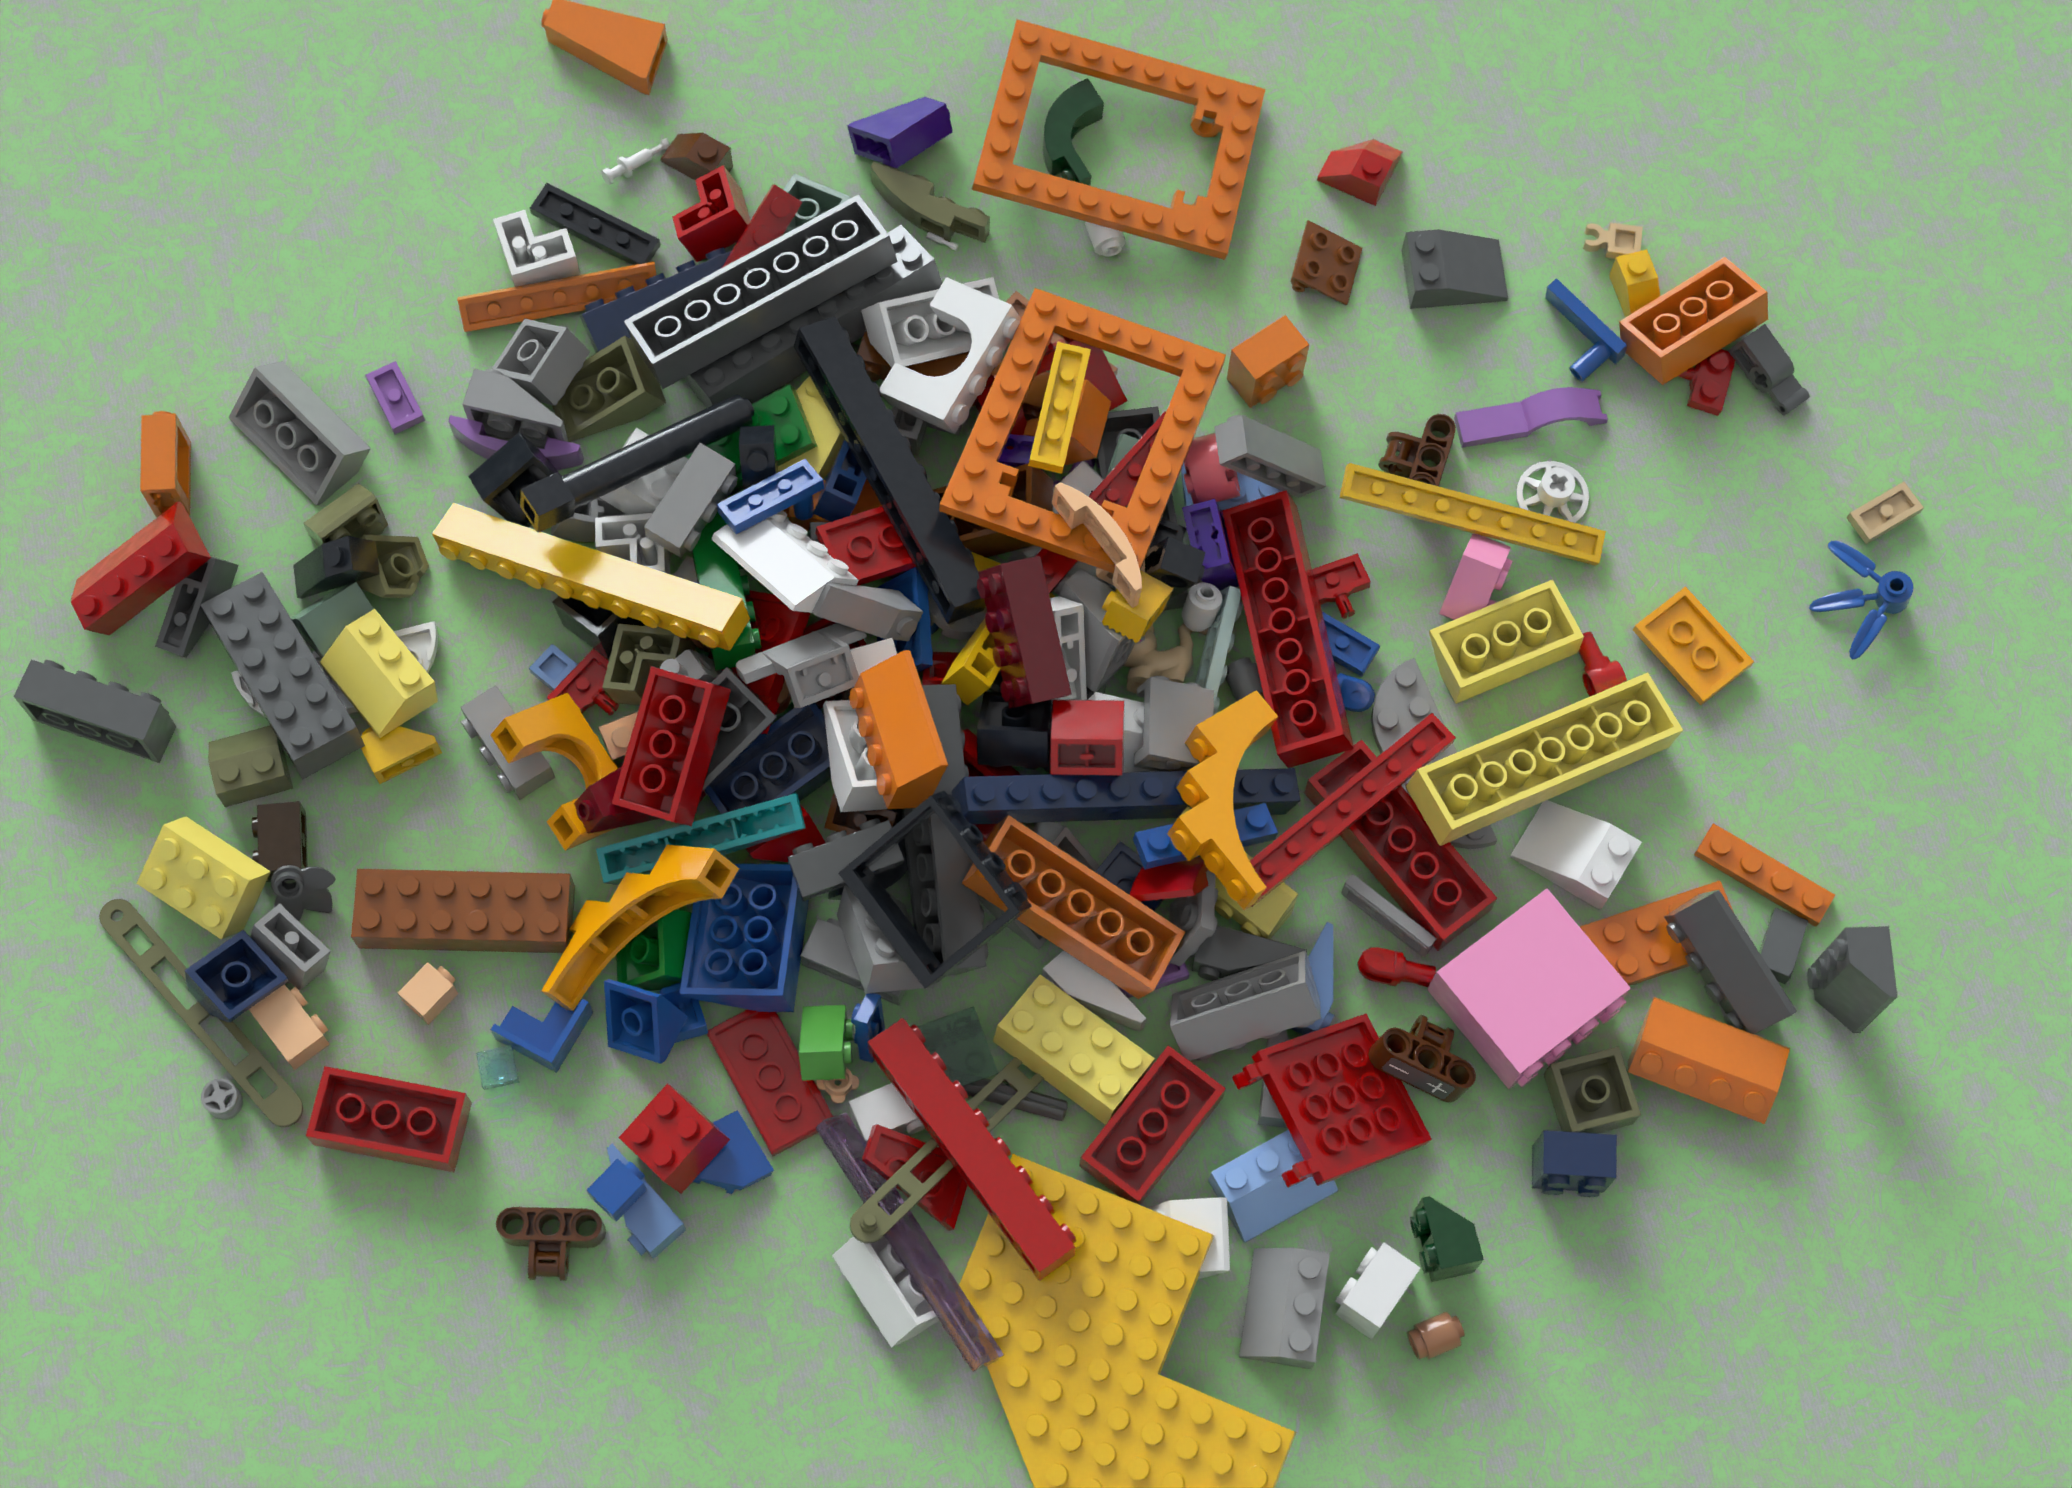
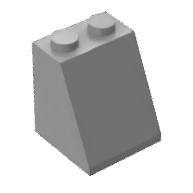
M1080 568L1070 578L1065 576L1059 583L1055 593L1060 597L1083 604L1086 685L1090 690L1097 692L1127 662L1135 643L1133 639L1128 640L1126 635L1122 636L1121 632L1116 633L1115 629H1109L1108 625L1104 626L1102 623L1106 614L1102 606L1111 591L1115 592V590Z

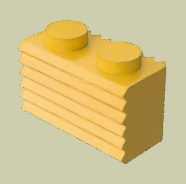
M1140 571L1142 589L1137 606L1132 608L1117 588L1115 592L1111 591L1102 606V609L1106 611L1102 620L1103 625H1108L1109 629H1115L1116 633L1121 632L1122 636L1126 635L1128 640L1133 639L1134 643L1142 639L1161 615L1173 591L1172 587L1143 571Z

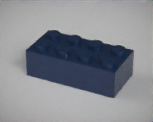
M816 702L802 708H794L771 724L767 734H760L705 789V792L719 812L723 814L795 793L798 794L800 802L831 779L823 711Z

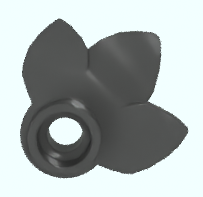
M292 865L278 868L271 878V887L277 894L274 908L280 903L298 921H300L304 909L325 913L332 912V895L327 888L335 882V876L324 868L314 866L305 869ZM284 879H294L295 882L286 883Z

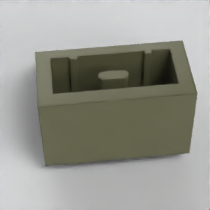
M359 483L303 523L310 538L318 547L321 544L346 536L361 538L363 535H381L384 528L388 526L378 499Z

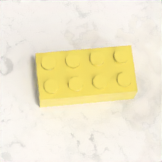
M1041 974L997 1025L993 1039L995 1044L1014 1058H1018L1022 1061V1064L1034 1073L1041 1075L1045 1081L1105 1125L1151 1068L1155 1060L1154 1057Z

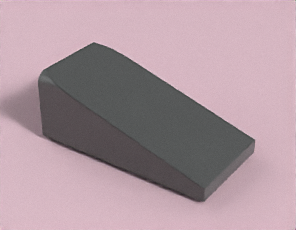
M1774 908L1759 953L1777 981L1786 984L1793 973L1808 920Z

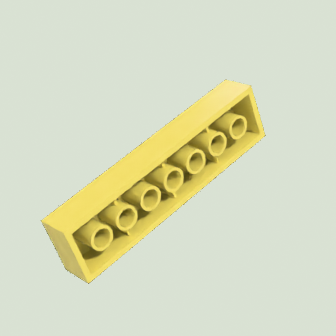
M1647 672L1416 770L1406 788L1439 846H1442L1667 749L1683 729Z

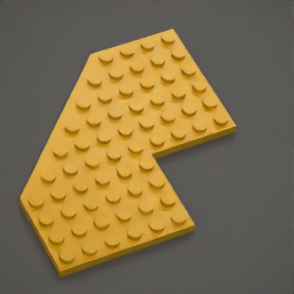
M1012 1154L1010 1160L1017 1168L1021 1165L1031 1177L1033 1183L1030 1187L1037 1196L1043 1194L1052 1205L1055 1212L1051 1215L1059 1225L1065 1223L1077 1240L1073 1243L1075 1245V1256L1039 1281L988 1213L957 1291L1034 1488H1275L1297 1432L1160 1375L1214 1235Z

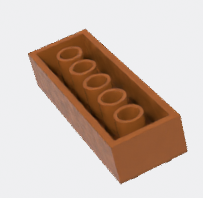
M357 869L351 938L357 947L361 949L563 953L572 939V932L569 929L573 924L575 884L571 874Z

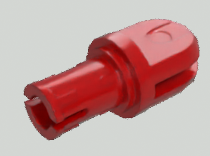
M1370 947L1363 951L1357 963L1358 970L1365 979L1395 987L1401 982H1409L1428 988L1436 974V966L1408 961L1403 952L1380 947Z

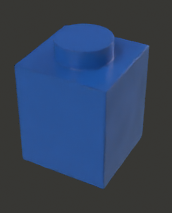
M617 1158L586 1191L590 1198L617 1222L647 1191L644 1183L641 1181L645 1175L632 1162L629 1161L624 1165Z

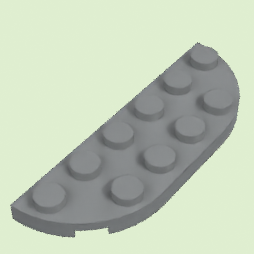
M1415 658L1395 668L1385 678L1377 692L1372 709L1371 723L1373 736L1380 754L1431 713L1444 724ZM1452 743L1427 765L1457 753L1454 744ZM1408 779L1404 784L1401 785L1408 794L1409 792L1406 788V785L1408 784L1410 779ZM1488 825L1450 843L1453 844V847L1478 849L1495 845L1497 838L1491 825Z

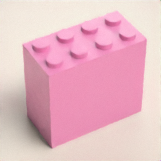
M1545 889L1438 970L1427 990L1504 1085L1510 1089L1517 1083L1522 1088L1538 1075L1537 1072L1544 1067V1062L1549 1066L1559 1060L1572 1045L1571 1041L1578 1045L1593 1033L1592 1030L1599 1025L1598 1020L1605 1024L1620 1012L1619 1009L1627 1003L1624 997L1631 988L1552 893Z

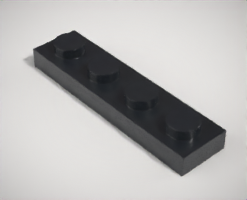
M549 183L545 184L530 207L532 215L559 229L566 228L569 234L631 265L650 262L661 246L660 239Z

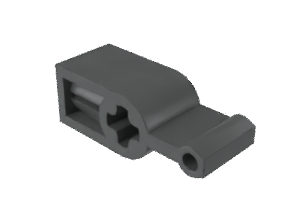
M1765 324L1728 350L1753 386L1761 392L1768 393L1783 416L1810 398L1808 391L1802 388L1793 375L1794 365L1790 357Z

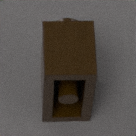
M300 801L257 805V817H252V833L254 838H258V850L253 851L252 859L271 871L266 882H271L273 873L282 866L292 865L300 869L308 868L306 811Z

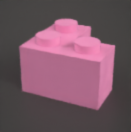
M1472 534L1439 614L1455 620L1496 603L1490 597L1494 589L1499 591L1502 589L1513 560L1507 558L1511 547L1487 537Z

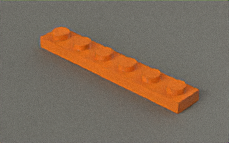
M648 262L458 297L464 332L523 322L524 319L534 320L585 310V305L599 299H603L604 303L607 304L617 299L615 296L616 292L633 285L635 291L647 287L645 280L657 275L655 263Z

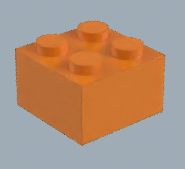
M1284 315L1231 349L1227 380L1250 408L1259 402L1265 404L1276 395L1277 390L1285 385L1291 387L1303 377L1309 343L1288 317Z

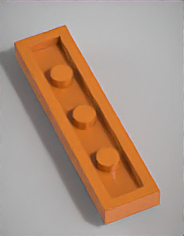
M1714 823L1694 853L1696 857L1794 915L1808 920V923L1815 927L1820 923L1835 897V894Z

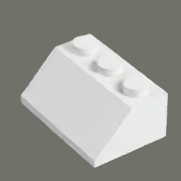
M904 1217L879 1241L863 1243L853 1236L832 1255L890 1347L915 1337L961 1306Z

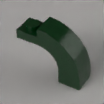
M1088 78L1065 90L1049 109L1044 126L1043 157L1050 175L1055 176L1061 173L1064 179L1090 186L1091 174L1072 145L1073 138L1080 130L1103 118L1104 102Z

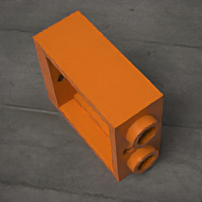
M157 411L152 415H141L140 491L156 518L178 501L183 503L190 516L191 441L176 413Z

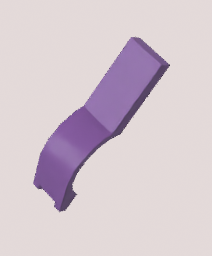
M1575 387L1554 388L1534 394L1520 402L1456 412L1454 416L1461 448L1528 437L1532 432L1541 427L1556 422L1580 420L1586 422L1589 426L1607 423L1608 418L1607 414H1603L1599 404L1601 399L1600 390Z

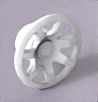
M1544 461L1532 465L1522 474L1516 489L1517 502L1521 509L1529 510V506H1535L1542 502L1545 505L1544 515L1550 516L1553 508L1557 507L1559 513L1566 521L1574 523L1584 515L1589 503V491L1583 477L1571 466L1557 461ZM1545 469L1541 481L1529 477L1534 472ZM1575 480L1581 488L1582 495L1573 493ZM1524 483L1532 489L1538 490V493L1524 500ZM1567 502H1582L1580 510L1572 517Z

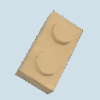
M1903 481L1850 512L1847 519L1865 544H1868L1918 515L1924 507Z

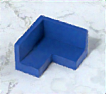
M584 999L578 1003L574 1011L566 1010L555 1002L545 1020L541 1022L512 1006L501 1025L493 1024L490 1030L497 1041L557 1073L592 1016L593 1010L590 1003Z

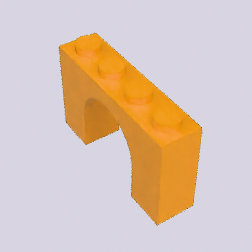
M569 693L505 717L490 735L509 764L540 751H551L565 756L580 770L586 789L591 784L618 769ZM577 799L561 805L546 821L565 851L613 830L609 829L588 834L576 812L574 803Z

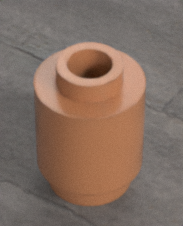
M1448 1312L1415 1324L1414 1329L1407 1332L1411 1348L1418 1359L1424 1357L1431 1359L1461 1346L1460 1338L1465 1336L1458 1317H1450Z

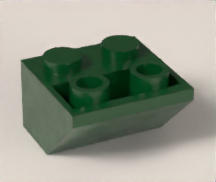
M1423 1197L1413 1211L1414 1216L1410 1217L1414 1238L1420 1237L1423 1251L1419 1252L1423 1273H1429L1431 1282L1474 1273L1484 1260L1474 1223L1432 1197Z

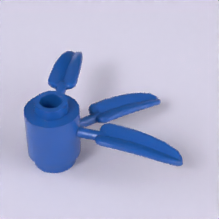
M1835 540L1828 543L1829 550L1860 576L1865 578L1870 576L1878 582L1876 593L1863 595L1861 589L1837 592L1814 600L1810 604L1809 609L1814 612L1844 610L1862 607L1865 605V601L1875 600L1879 607L1878 611L1875 609L1869 611L1849 651L1850 658L1857 659L1868 649L1887 621V616L1884 615V612L1896 614L1902 612L1908 606L1913 593V582L1908 575L1900 571H1891L1882 577L1873 571L1876 567L1873 561L1851 546Z

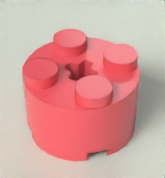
M1215 433L1194 438L1184 461L1187 472L1184 474L1185 484L1188 493L1191 494L1193 504L1212 499L1220 502L1240 497L1237 472L1219 463Z

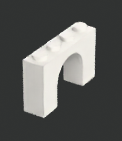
M946 277L929 306L941 321L971 334L972 343L967 358L953 372L937 377L923 375L895 362L879 389L889 405L955 434L959 426L967 420L969 409L977 396L981 395L984 391L986 381L994 367H997L1002 361L1003 352L1011 339H1013L1021 317L1011 304Z

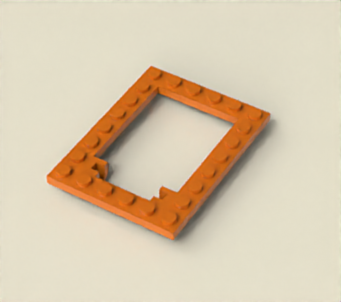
M1017 19L972 190L1225 260L1229 251L1265 89ZM1039 62L1195 105L1190 123L1193 131L1197 135L1207 138L1216 136L1218 132L1221 133L1207 196L1198 195L1195 203L1189 205L1183 203L1185 191L1177 189L1173 195L1171 207L1168 208L1014 165L1013 161ZM1203 116L1214 119V122L1206 123L1202 121Z
M1035 288L939 505V511L1114 573V562L1083 523L1071 529L1060 514L1012 498L1019 469L998 462L1052 336L1056 333L1180 377L1128 507L1126 508L1106 500L1103 501L1101 506L1126 535L1134 550L1141 571L1225 362L1226 354Z

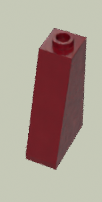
M622 767L588 786L575 801L574 805L578 818L583 822L588 834L661 819L611 804ZM704 791L701 793L699 803L706 796Z

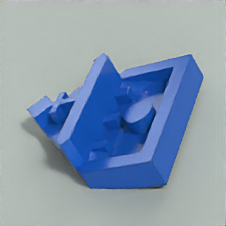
M738 1110L713 1122L730 1141L693 1182L700 1184L702 1181L724 1188L726 1193L733 1194L735 1189L741 1191L769 1177L773 1173L774 1169Z

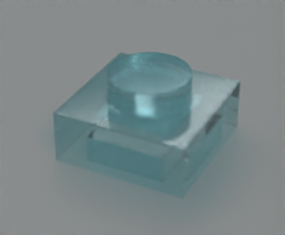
M512 1045L476 1053L484 1090L519 1083Z

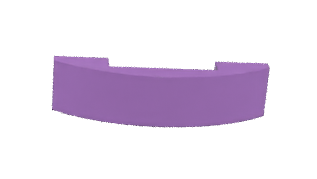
M452 415L449 417L448 422L453 435L464 446L481 457L489 459L508 442L488 437L483 422ZM548 437L544 449L538 448L557 470L582 465L584 460L580 444Z

